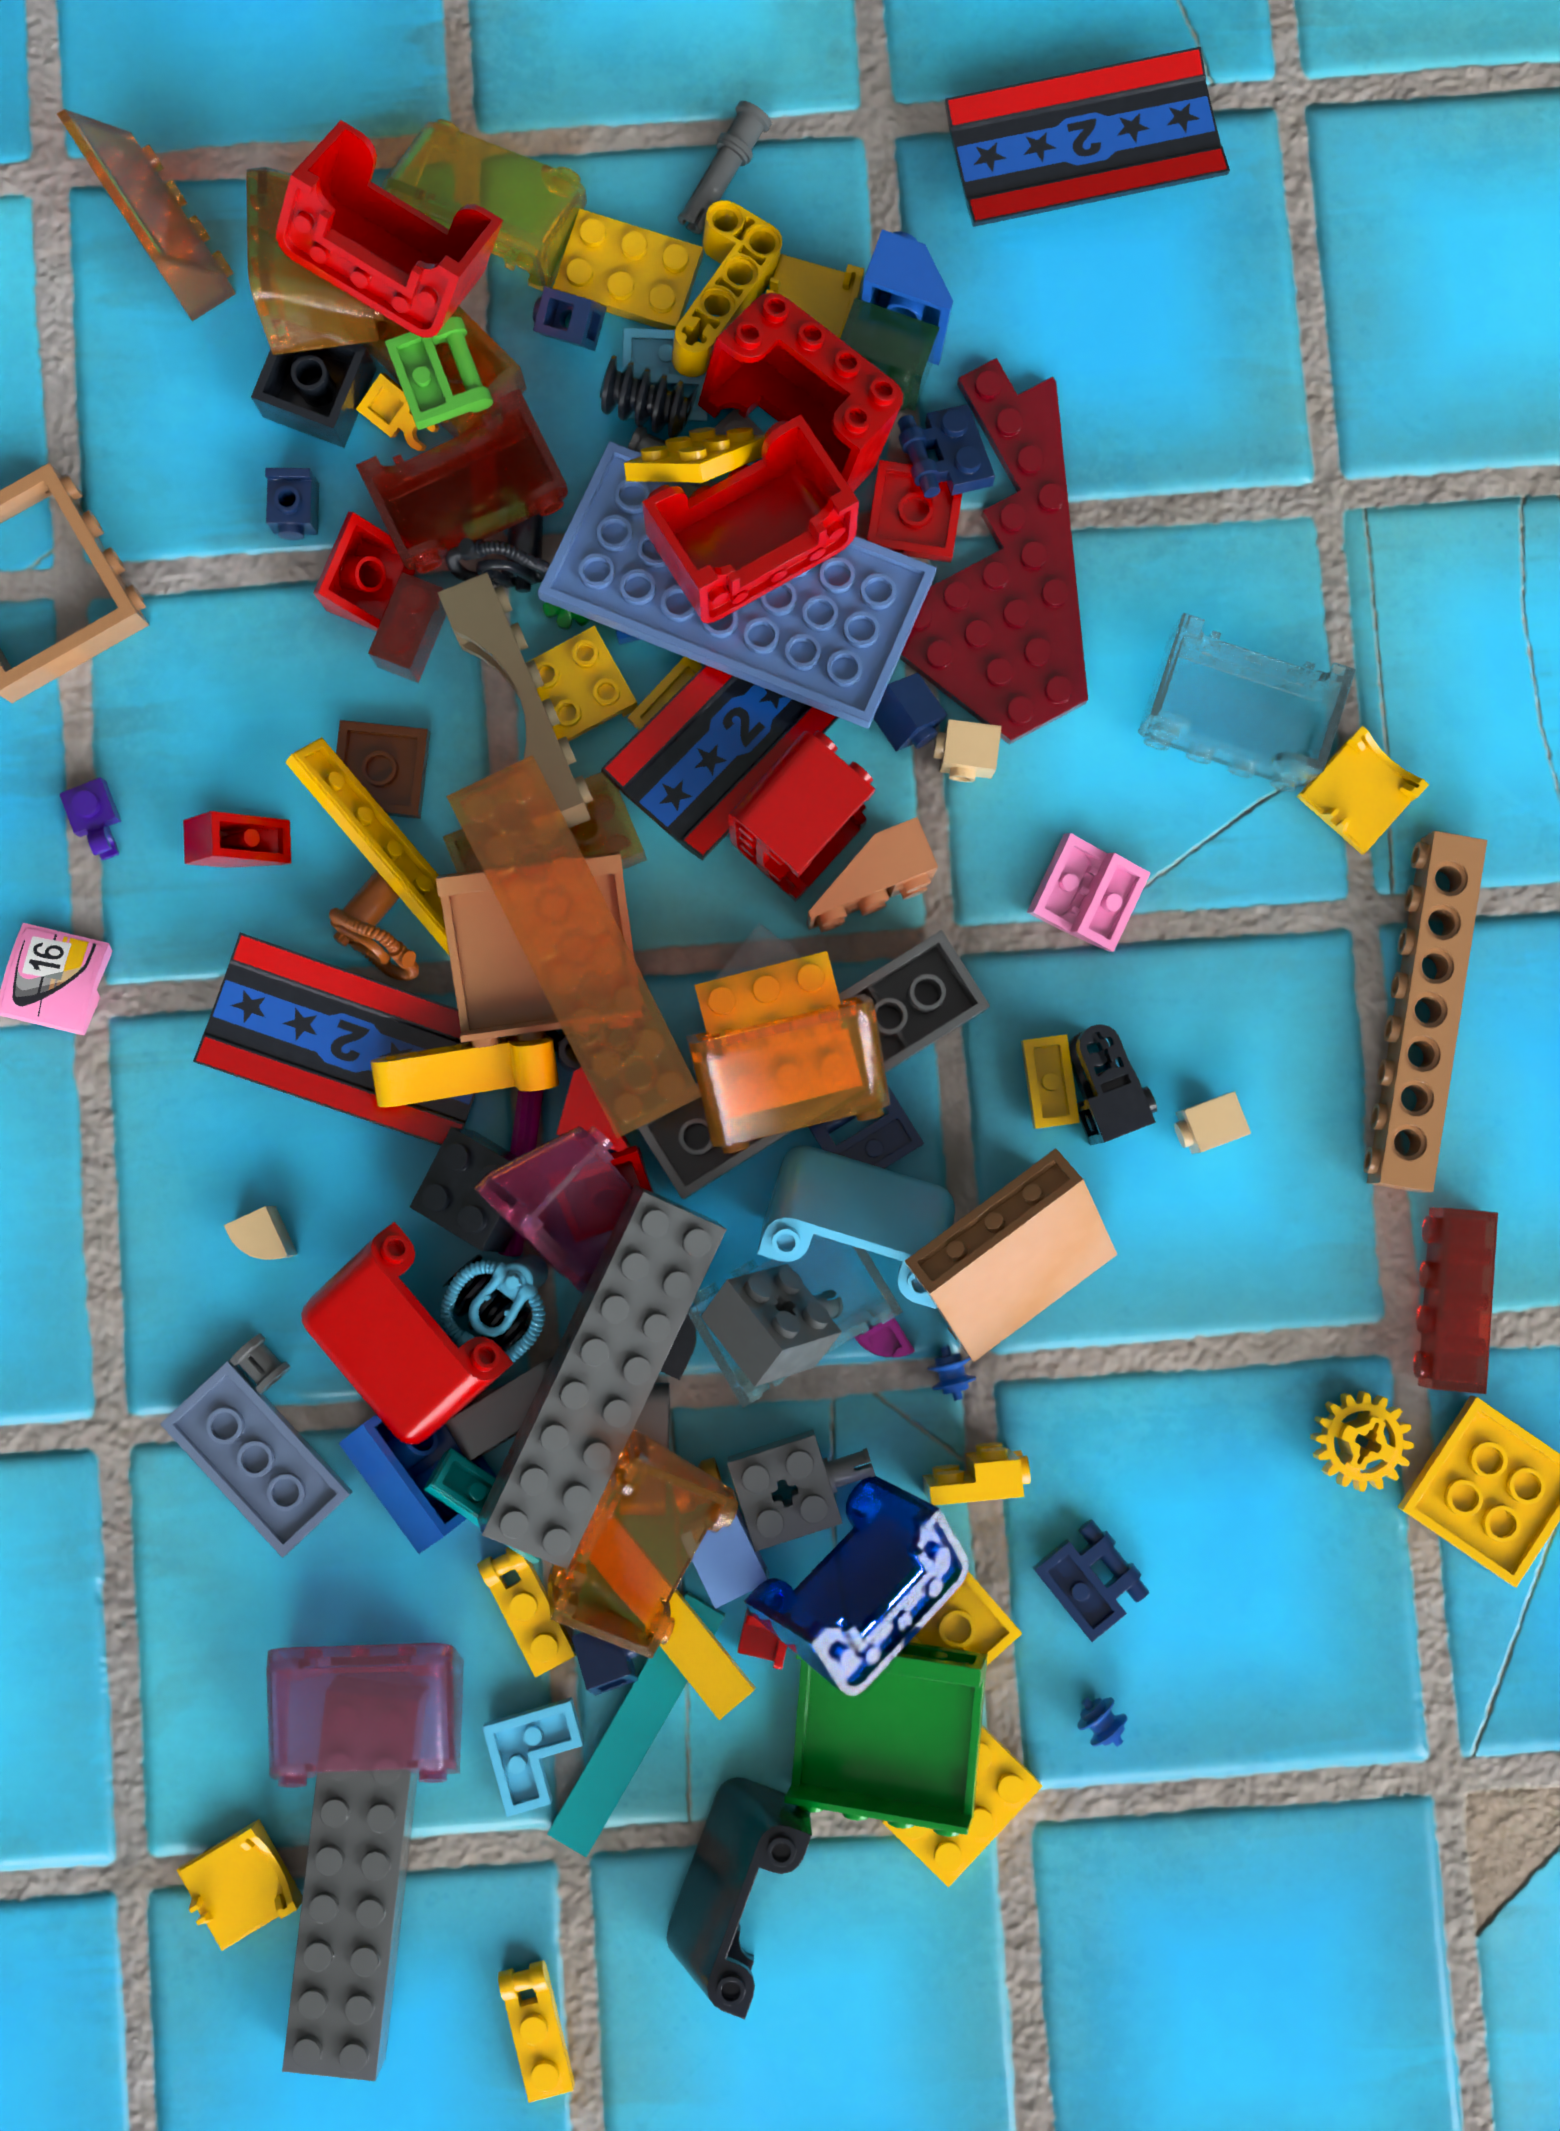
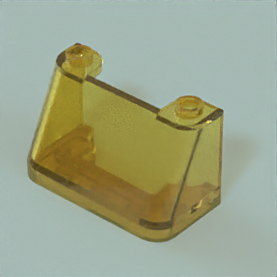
M443 119L425 123L386 176L381 186L387 192L450 229L452 220L458 210L467 204L481 206L503 219L492 254L502 257L507 269L514 271L517 265L521 269L526 270L530 274L527 281L528 286L543 291L544 286L551 288L560 267L579 208L584 210L587 203L586 190L580 183L581 178L571 169L566 167H557L556 169L461 132L454 124Z

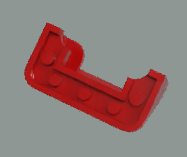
M393 1222L378 1233L303 1306L301 1318L306 1331L392 1434L401 1442L411 1445L419 1444L428 1439L476 1399L514 1363L497 1343L486 1337H474L459 1348L454 1344L399 1278L413 1264L415 1250L410 1239L396 1222Z

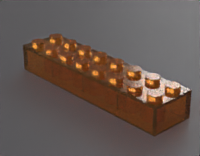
M533 755L446 796L616 1137L619 1138L702 1097Z

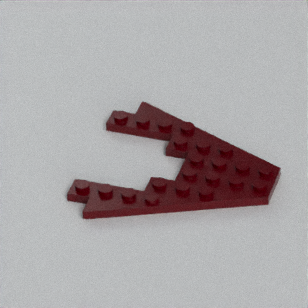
M995 358L959 377L957 385L1017 493L984 509L981 515L1000 550L930 587L899 659L981 723L1001 726L1000 738L1011 744L1085 705L1088 701L1057 384L1054 377H1051L1017 395L998 359ZM907 551L901 553L903 555L910 557Z

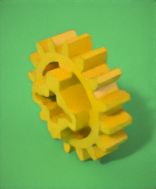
M1365 1391L1358 1392L1356 1401L1351 1394H1340L1341 1406L1327 1402L1325 1406L1330 1413L1327 1418L1316 1416L1314 1419L1322 1426L1321 1433L1310 1434V1439L1321 1443V1448L1312 1453L1313 1457L1318 1460L1328 1461L1321 1471L1328 1476L1338 1473L1336 1477L1337 1484L1347 1487L1352 1481L1354 1489L1360 1492H1365L1367 1481L1378 1490L1383 1489L1382 1477L1384 1476L1397 1481L1399 1476L1394 1469L1397 1464L1409 1466L1410 1463L1402 1456L1403 1449L1414 1448V1443L1404 1440L1402 1435L1412 1429L1411 1425L1396 1421L1403 1411L1395 1406L1386 1409L1388 1399L1383 1396L1377 1395L1371 1402L1370 1393ZM1359 1412L1355 1420L1346 1423L1341 1422L1348 1415ZM1385 1426L1389 1434V1445L1383 1432ZM1358 1434L1363 1435L1368 1440L1365 1448L1355 1442ZM1334 1437L1337 1438L1341 1450L1339 1456H1337L1335 1451ZM1379 1459L1382 1460L1373 1468L1365 1470L1368 1463Z

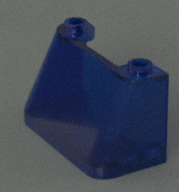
M877 1476L862 1479L851 1491L846 1502V1515L853 1529L794 1590L782 1579L770 1578L761 1583L744 1600L752 1615L831 1685L844 1694L851 1696L863 1692L958 1590L966 1579L969 1568L967 1555L941 1509Z

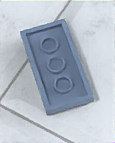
M227 1361L162 1421L160 1425L283 1558L351 1495L353 1491L263 1393L259 1394L255 1390L256 1386L240 1368Z

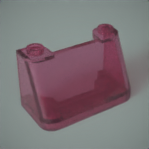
M578 1126L486 1173L473 1187L553 1269L582 1294L633 1189L611 1163L613 1157L608 1150L613 1144L594 1126H591L588 1131Z
M441 1643L291 1647L269 1650L266 1667L269 1776L274 1780H278L279 1787L295 1788L307 1786V1778L316 1777L317 1773L408 1770L411 1773L419 1774V1782L424 1783L446 1782L447 1774H460L463 1658L455 1647Z

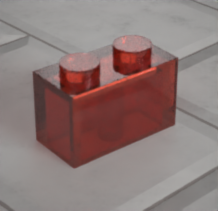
M401 572L368 652L378 668L419 683L446 618V612L437 593L444 590V588Z

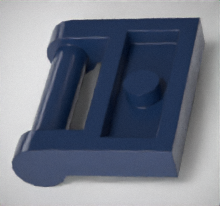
M881 1076L870 1083V1089L823 1118L819 1119L816 1116L806 1123L822 1150L885 1169L924 1144L890 1087ZM879 1103L883 1104L888 1112L887 1115L840 1144L836 1145L829 1134Z

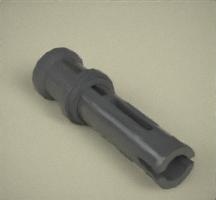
M740 101L736 106L737 115L727 132H722L717 139L716 146L718 152L682 213L677 217L682 225L688 221L686 229L695 234L703 232L706 212L709 206L714 202L720 201L738 168L745 166L753 158L752 149L762 132L766 133L769 131L772 125L769 116L758 106L750 102Z

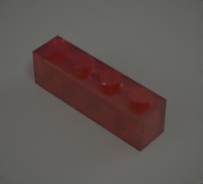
M1430 1208L1429 1216H1426L1423 1221L1422 1237L1423 1241L1427 1243L1426 1261H1423L1420 1266L1419 1282L1421 1287L1424 1288L1423 1306L1418 1308L1416 1316L1417 1330L1421 1333L1420 1351H1416L1413 1360V1371L1415 1377L1418 1378V1386L1433 1390L1487 1394L1498 1212Z

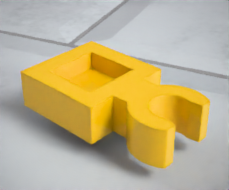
M380 373L356 410L390 438H395L399 431L402 430L405 440L411 448L417 451H424L427 446L417 438L418 428L402 387L385 373ZM438 424L426 427L433 433L438 432L440 429Z

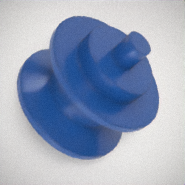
M949 1346L941 1347L942 1356L934 1358L935 1364L927 1367V1370L938 1372L940 1380L932 1389H942L943 1394L952 1393L954 1401L963 1399L961 1391L968 1389V1383L976 1380V1376L966 1374L964 1365L971 1358L969 1356L961 1357L960 1352L951 1353Z
M1087 1697L1081 1702L1085 1708L1080 1713L1081 1719L1077 1727L1079 1730L1090 1728L1094 1734L1090 1744L1094 1747L1101 1744L1106 1746L1112 1742L1118 1747L1123 1743L1120 1736L1125 1730L1124 1725L1127 1722L1126 1714L1114 1715L1111 1709L1115 1702L1112 1697L1103 1700L1098 1698L1094 1701Z

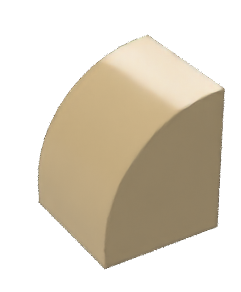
M264 1206L224 1225L234 1245L251 1257L273 1260L298 1255L276 1206Z

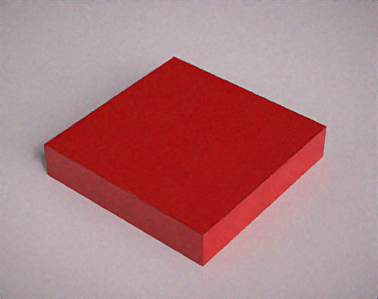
M879 460L867 541L898 553L907 551L910 557L951 563L962 493L951 496L947 482L944 481L938 483L941 491L937 496L925 498L921 487L917 486L912 478L910 470L913 465Z

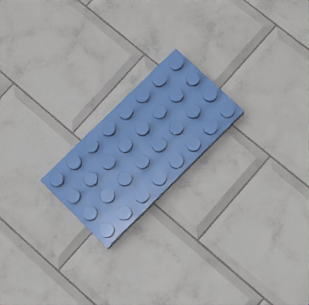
M609 441L537 591L539 599L869 729L934 580L937 567L855 536L853 541L835 556L724 618L708 624L703 623L648 538L645 529L642 501L647 499L653 490L663 485L681 487L689 499L690 495L703 486L712 487L717 482L712 480L703 483L626 481L624 463L640 457L641 453Z

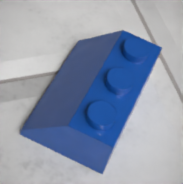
M882 229L863 281L858 338L939 366L953 299L925 244L918 242L915 237L906 232L896 231L892 233Z
M376 1414L339 1443L418 1554L445 1537L467 1519L423 1490L446 1450L452 1448L462 1455L445 1424L425 1441L410 1445L396 1438ZM482 1456L472 1461L494 1478L497 1477Z

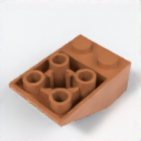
M918 817L873 835L808 911L806 924L809 930L819 926L821 932L829 931L845 923L844 918L848 914L860 910L861 915L866 916L887 906L885 902L891 897L901 894L903 900L928 890L927 885L931 883L938 865Z

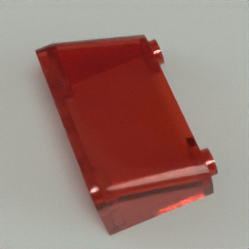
M519 388L499 397L502 411L494 419L490 412L482 415L483 425L405 462L401 454L393 457L396 464L393 466L381 465L377 456L356 465L407 569L417 570L419 573L430 572L438 568L443 562L442 559L446 558L447 552L452 547L459 546L460 541L465 537L472 540H484L537 514L547 516L563 507V500L568 494L566 482Z

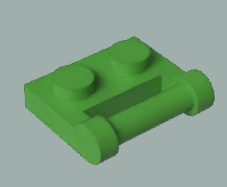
M461 317L449 318L439 333L431 338L420 337L409 332L384 341L418 430L467 412L486 410L493 404L490 390L488 387L483 386L465 340L467 330ZM443 342L449 345L466 390L454 396L435 349V345Z

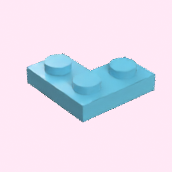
M572 1697L484 1723L482 1728L506 1816L509 1817L552 1803L553 1798L542 1758L578 1748L584 1744Z

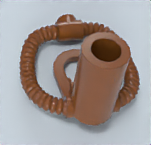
M376 870L342 910L339 908L330 910V922L337 931L333 937L342 946L349 944L354 950L361 952L362 955H365V958H368V961L390 978L410 981L419 975V966L415 961V952L408 949L401 941H397L389 932L376 927L400 898ZM375 938L376 941L381 943L388 950V953L372 939ZM391 958L399 965V967L390 962Z

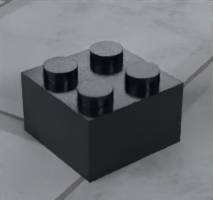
M284 316L251 398L264 418L345 448L359 414L356 408L368 392L376 372V367L367 347Z
M451 1127L410 1208L481 1251L505 1252L546 1173L475 1131Z

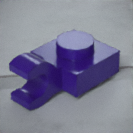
M99 777L59 793L73 833L78 837L87 835L93 855H100L102 861L119 855L118 847L109 826L121 822L107 782Z

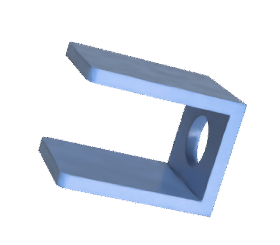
M731 1502L685 1525L681 1539L715 1609L769 1583V1570L760 1551L755 1552L746 1522L735 1502Z

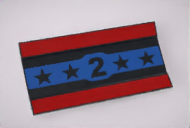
M1201 47L945 99L949 131L973 227L1228 175L1230 171L1223 146L1220 143L1209 97Z
M704 665L602 767L601 772L619 791L678 843L703 861L729 834L728 814L803 731L814 734L819 730L825 734L839 717Z
M239 933L230 963L194 1057V1063L440 1146L451 1127L464 1129L476 1094L394 1107L377 1106L370 1061L383 1056L472 1042L461 1043L458 1009Z

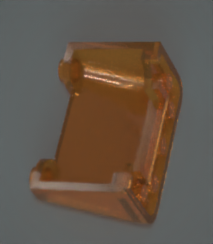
M266 166L247 169L248 277L254 303L272 354L278 355L379 341L378 321H384V315L294 262L279 247L276 239V229L292 173Z
M865 994L842 999L841 1004H838L839 1009L830 1004L822 1006V1009L748 1027L735 1030L729 1028L723 1030L724 1036L720 1037V1033L709 1035L708 1031L686 1036L712 1146H722L723 1153H733L749 1148L750 1140L856 1115L858 1121L870 1120L884 1115L883 1108L890 1105L891 1101L873 999Z
M633 1429L568 1569L552 1564L548 1577L550 1620L652 1659L660 1643L666 1644L673 1632L675 1619L670 1616L671 1608L669 1601L707 1530L716 1533L723 1526L729 1527L735 1518L738 1501L736 1500L734 1490L657 1441Z

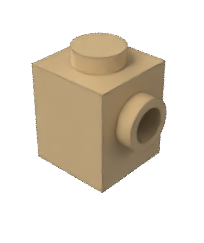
M948 719L944 732H938L935 738L933 758L941 759L939 772L949 773V779L959 782H974L976 777L992 779L997 767L1001 726Z
M1235 1091L1175 1112L1179 1120L1174 1123L1176 1135L1183 1148L1189 1147L1191 1154L1201 1153L1251 1134Z

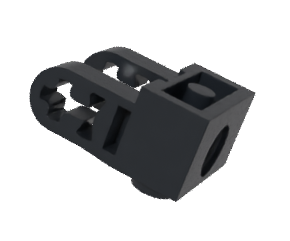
M1099 1024L1091 1026L1075 1035L1069 1041L1072 1071L1084 1101L1077 1103L1079 1119L1089 1144L1105 1143L1156 1123L1152 1114L1157 1112L1155 1099L1147 1086L1141 1087L1117 1032L1107 1025ZM1096 1044L1099 1052L1090 1054L1087 1050V1045ZM1115 1059L1118 1060L1120 1067L1117 1066ZM1106 1064L1108 1070L1096 1074L1094 1067L1099 1068Z

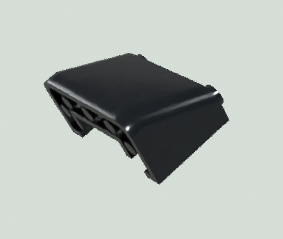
M736 1777L728 1779L721 1784L715 1795L669 1921L667 1943L671 1952L715 2007L745 2020L755 1990V1981L751 1972L754 1955L746 1953L741 1947L739 1939L740 1919L759 1868L778 1874L792 1872L800 1865L805 1856L812 1836L810 1812L801 1810L797 1805L784 1803L785 1793L745 1778Z

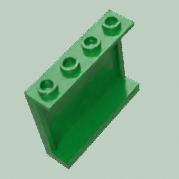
M807 1626L797 1640L796 1659L801 1660L792 1781L785 1795L784 1803L797 1805L801 1810L810 1813H817L823 1810L839 1812L850 1820L861 1821L868 1818L885 1820L889 1825L896 1828L906 1829L913 1826L930 1828L935 1833L947 1837L959 1834L968 1835L975 1809L988 1654Z

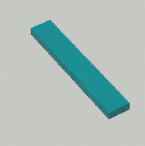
M686 1591L683 1597L713 1635H715L725 1618V1613ZM658 1643L655 1644L637 1675L638 1681L633 1682L548 1830L547 1835L584 1857L588 1856L688 1682Z

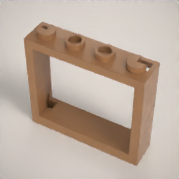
M50 463L0 490V524L53 495L118 608L13 668L0 648V696L10 703L16 702L149 626L141 611L146 608L143 602L144 599L133 584L128 587L126 586L120 575L126 571L122 561L112 547L104 548L99 539V536L104 534L101 525L90 510L84 512L77 500L83 497L80 489L75 485L69 473L61 475Z

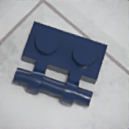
M968 404L927 413L925 420L926 429L918 427L912 415H905L898 420L897 424L901 432L898 438L904 453L909 454L913 465L910 470L914 483L921 487L925 498L937 496L941 491L938 483L944 481L947 482L951 496L993 486L995 474ZM934 449L938 461L935 462L929 459L926 450Z
M1091 1519L1078 1530L1088 1543L1082 1551L1078 1553L1070 1541L1066 1539L1032 1568L1090 1641L1093 1642L1127 1614L1116 1600L1121 1594L1127 1591L1137 1603L1149 1594V1590L1140 1580L1141 1573L1133 1563L1127 1564L1115 1549L1116 1541L1108 1531L1102 1532ZM1099 1559L1103 1561L1114 1575L1105 1585L1090 1568Z

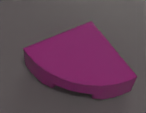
M891 1312L853 1335L864 1349L878 1356L903 1357L915 1352Z

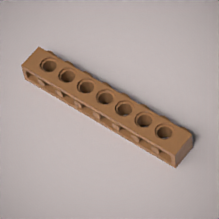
M1433 831L1421 838L1420 842H1417L1414 846L1411 856V867L1416 868L1414 884L1409 886L1404 901V909L1409 911L1407 928H1404L1400 933L1397 948L1398 954L1402 955L1400 972L1395 973L1391 984V997L1396 998L1393 1015L1388 1017L1384 1029V1040L1389 1042L1386 1059H1382L1377 1074L1378 1085H1382L1380 1102L1375 1103L1372 1109L1370 1119L1371 1128L1375 1129L1373 1147H1368L1364 1157V1172L1368 1173L1367 1184L1418 1193L1434 1191L1487 840ZM1437 871L1444 873L1450 881L1448 892L1442 891L1437 886L1435 881ZM1431 914L1439 917L1443 923L1441 936L1433 933L1429 927L1428 921ZM1425 957L1431 959L1436 965L1437 973L1434 979L1428 978L1422 971V961ZM1418 1001L1424 1002L1429 1007L1430 1018L1427 1023L1420 1021L1415 1014V1005ZM1412 1044L1417 1045L1423 1052V1062L1419 1067L1413 1065L1408 1058V1050ZM1406 1087L1411 1089L1417 1098L1416 1106L1412 1111L1407 1110L1401 1101L1402 1092ZM1400 1131L1404 1132L1410 1141L1409 1150L1405 1155L1400 1154L1394 1145L1395 1136Z

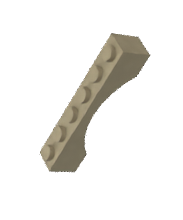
M486 572L437 592L462 650L482 659L499 672L515 690L521 701L525 715L526 746L523 765L516 785L540 840L590 820L591 818L585 804L593 801L583 775L574 778L568 766L577 761L567 737L557 739L552 728L560 724L559 718L551 699L548 698L541 701L536 688L544 686L535 661L532 660L525 663L521 651L529 647L519 623L509 625L505 616L506 613L513 611L503 586L494 588Z

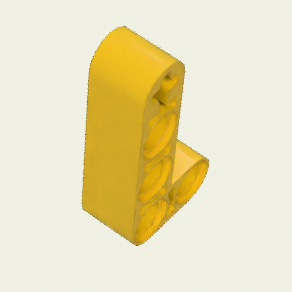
M720 200L709 206L706 212L702 239L705 253L721 265L675 329L672 364L676 371L686 377H698L707 371L716 337L756 298L762 295L770 284V278L774 277L780 258L782 236L779 230L729 200Z
M544 1033L545 1037L542 1039L518 1041L517 1035L501 1037L499 1038V1044L489 1047L473 1048L472 1042L375 1058L370 1062L377 1106L394 1107L516 1087L519 1091H539L559 1085L553 1039Z

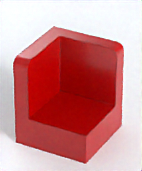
M747 1604L737 1653L773 1661V1668L782 1670L792 1628L791 1614Z

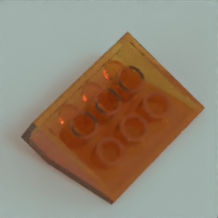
M66 109L58 112L57 115L190 319L194 321L235 295L236 293L227 279L234 274L219 250L211 254L206 247L205 242L211 239L196 215L187 218L181 209L187 202L172 179L164 183L158 174L164 167L150 145L148 144L141 148L131 132Z

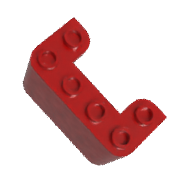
M340 120L290 175L276 229L278 245L283 253L294 262L410 332L424 338L436 336L485 272L503 219L481 206L467 204L458 210L452 220L450 229L444 227L371 182L377 162L375 147L362 132Z
M766 293L756 298L716 337L698 406L714 418L720 414L722 409L726 408L739 409L738 414L746 418L757 406L778 422L781 420L789 421L801 414L854 492L873 472L902 406L903 393L900 386L893 379L791 300L781 294Z
M801 414L789 421L781 420L773 424L766 431V439L762 445L761 460L750 466L745 464L734 469L726 479L712 487L703 486L694 491L688 499L681 487L663 485L653 490L647 499L642 501L646 534L703 623L708 624L720 620L844 550L855 538L859 500Z
M819 730L814 734L803 731L728 814L731 843L795 902L866 825L867 819L862 813L866 809L864 802L868 801L875 792V788L870 785L873 781L870 774L854 761L850 765L846 764L835 754L838 748L834 742Z

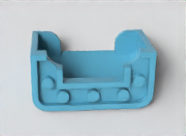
M800 1145L788 1151L782 1160L763 1220L757 1255L782 1262L795 1261L806 1253L813 1234L902 1261L897 1279L900 1292L912 1302L936 1309V1305L908 1268L905 1260L953 1225L955 1216L954 1200L948 1190L939 1185L819 1148Z

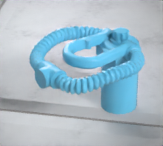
M532 1254L522 1256L507 1265L503 1262L497 1264L495 1261H492L491 1263L490 1260H487V1262L485 1260L476 1261L475 1264L470 1263L469 1266H465V1269H461L453 1277V1281L447 1287L448 1290L445 1291L446 1294L443 1295L444 1299H442L440 1318L446 1333L454 1341H457L455 1345L458 1348L474 1338V1336L468 1331L464 1332V1330H461V1327H458L456 1320H454L453 1309L462 1287L471 1278L485 1273L493 1275V1278L473 1299L469 1307L468 1318L471 1326L477 1333L486 1337L502 1335L511 1327L522 1306L528 1301L533 1311L531 1324L529 1325L530 1328L505 1353L512 1362H516V1359H520V1356H523L527 1349L534 1345L537 1337L540 1336V1332H542L543 1321H545L544 1316L546 1314L543 1311L545 1309V1306L542 1305L543 1300L540 1299L541 1296L539 1294L537 1295V1290L547 1280L548 1267L541 1257ZM497 1289L514 1303L510 1309L504 1312L505 1318L499 1326L488 1327L480 1321L479 1309L484 1301L491 1299L492 1292Z

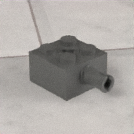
M788 1264L727 1279L700 1317L756 1387L815 1368L842 1333L832 1319L838 1318L841 1315L843 1302L841 1297L827 1300L837 1295V1292L833 1290L812 1295L803 1284L801 1277Z
M812 1429L729 1456L727 1461L728 1468L755 1552L843 1524L834 1493L838 1492V1487L869 1477H875L873 1466L869 1463L871 1460L867 1448L828 1462L827 1457L822 1458L814 1430ZM865 1463H869V1464H866V1465H863V1466L854 1468V1467H856V1466H859V1465H862V1464H865ZM786 1480L788 1486H797V1488L791 1491L792 1498L784 1500L781 1494H773V1492L778 1490V1481Z

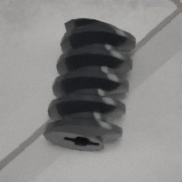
M613 355L601 386V410L604 414H610L618 405V417L623 421L627 420L635 411V424L638 427H643L651 417V429L654 433H660L665 425L668 424L669 438H674L680 435L689 420L696 399L697 386L689 397L684 396L683 381L679 380L672 391L667 389V375L662 374L656 384H652L651 369L646 367L639 378L634 377V362L629 361L621 372L617 370V356Z
M480 1254L473 1257L463 1267H461L443 1285V1287L447 1285L449 1286L450 1282L453 1281V1277H455L461 1269H465V1266H469L470 1263L475 1264L476 1261L480 1262L483 1257ZM486 1273L478 1274L462 1287L456 1299H461L455 1312L457 1316L461 1317L469 1313V1307L473 1299L489 1283L492 1275ZM497 1289L492 1292L491 1299L484 1301L479 1309L480 1321L488 1327L499 1326L505 1318L504 1312L510 1309L514 1303L508 1297L503 1299L501 1297L502 1293ZM529 1307L520 1310L513 1324L504 1334L486 1338L492 1340L497 1338V1344L506 1352L530 1328L526 1321L532 1310ZM469 1321L468 1327L470 1328V1330H473L474 1328L471 1326V1323Z

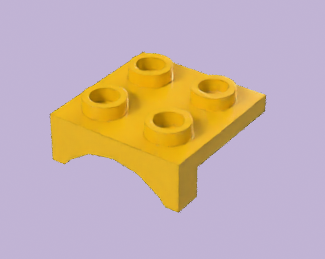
M780 254L774 277L770 278V289H767L766 293L781 294L788 298L838 338L846 342L863 285L865 269L848 264L846 272Z
M595 625L530 660L535 661L544 686L536 688L541 701L548 698L551 699L559 718L560 724L552 727L557 739L566 736L569 742L619 714H622L623 717L631 714L638 707L634 695Z
M1362 725L1348 738L1296 797L1363 855L1403 810L1420 796L1429 784L1424 779L1406 771L1391 760L1379 748L1370 732Z
M260 1819L179 1866L177 1869L180 1878L192 1897L189 1906L190 1913L198 1910L200 1917L196 1920L197 1925L207 1924L221 1951L277 1917H280V1919L296 1911L302 1903L303 1896Z

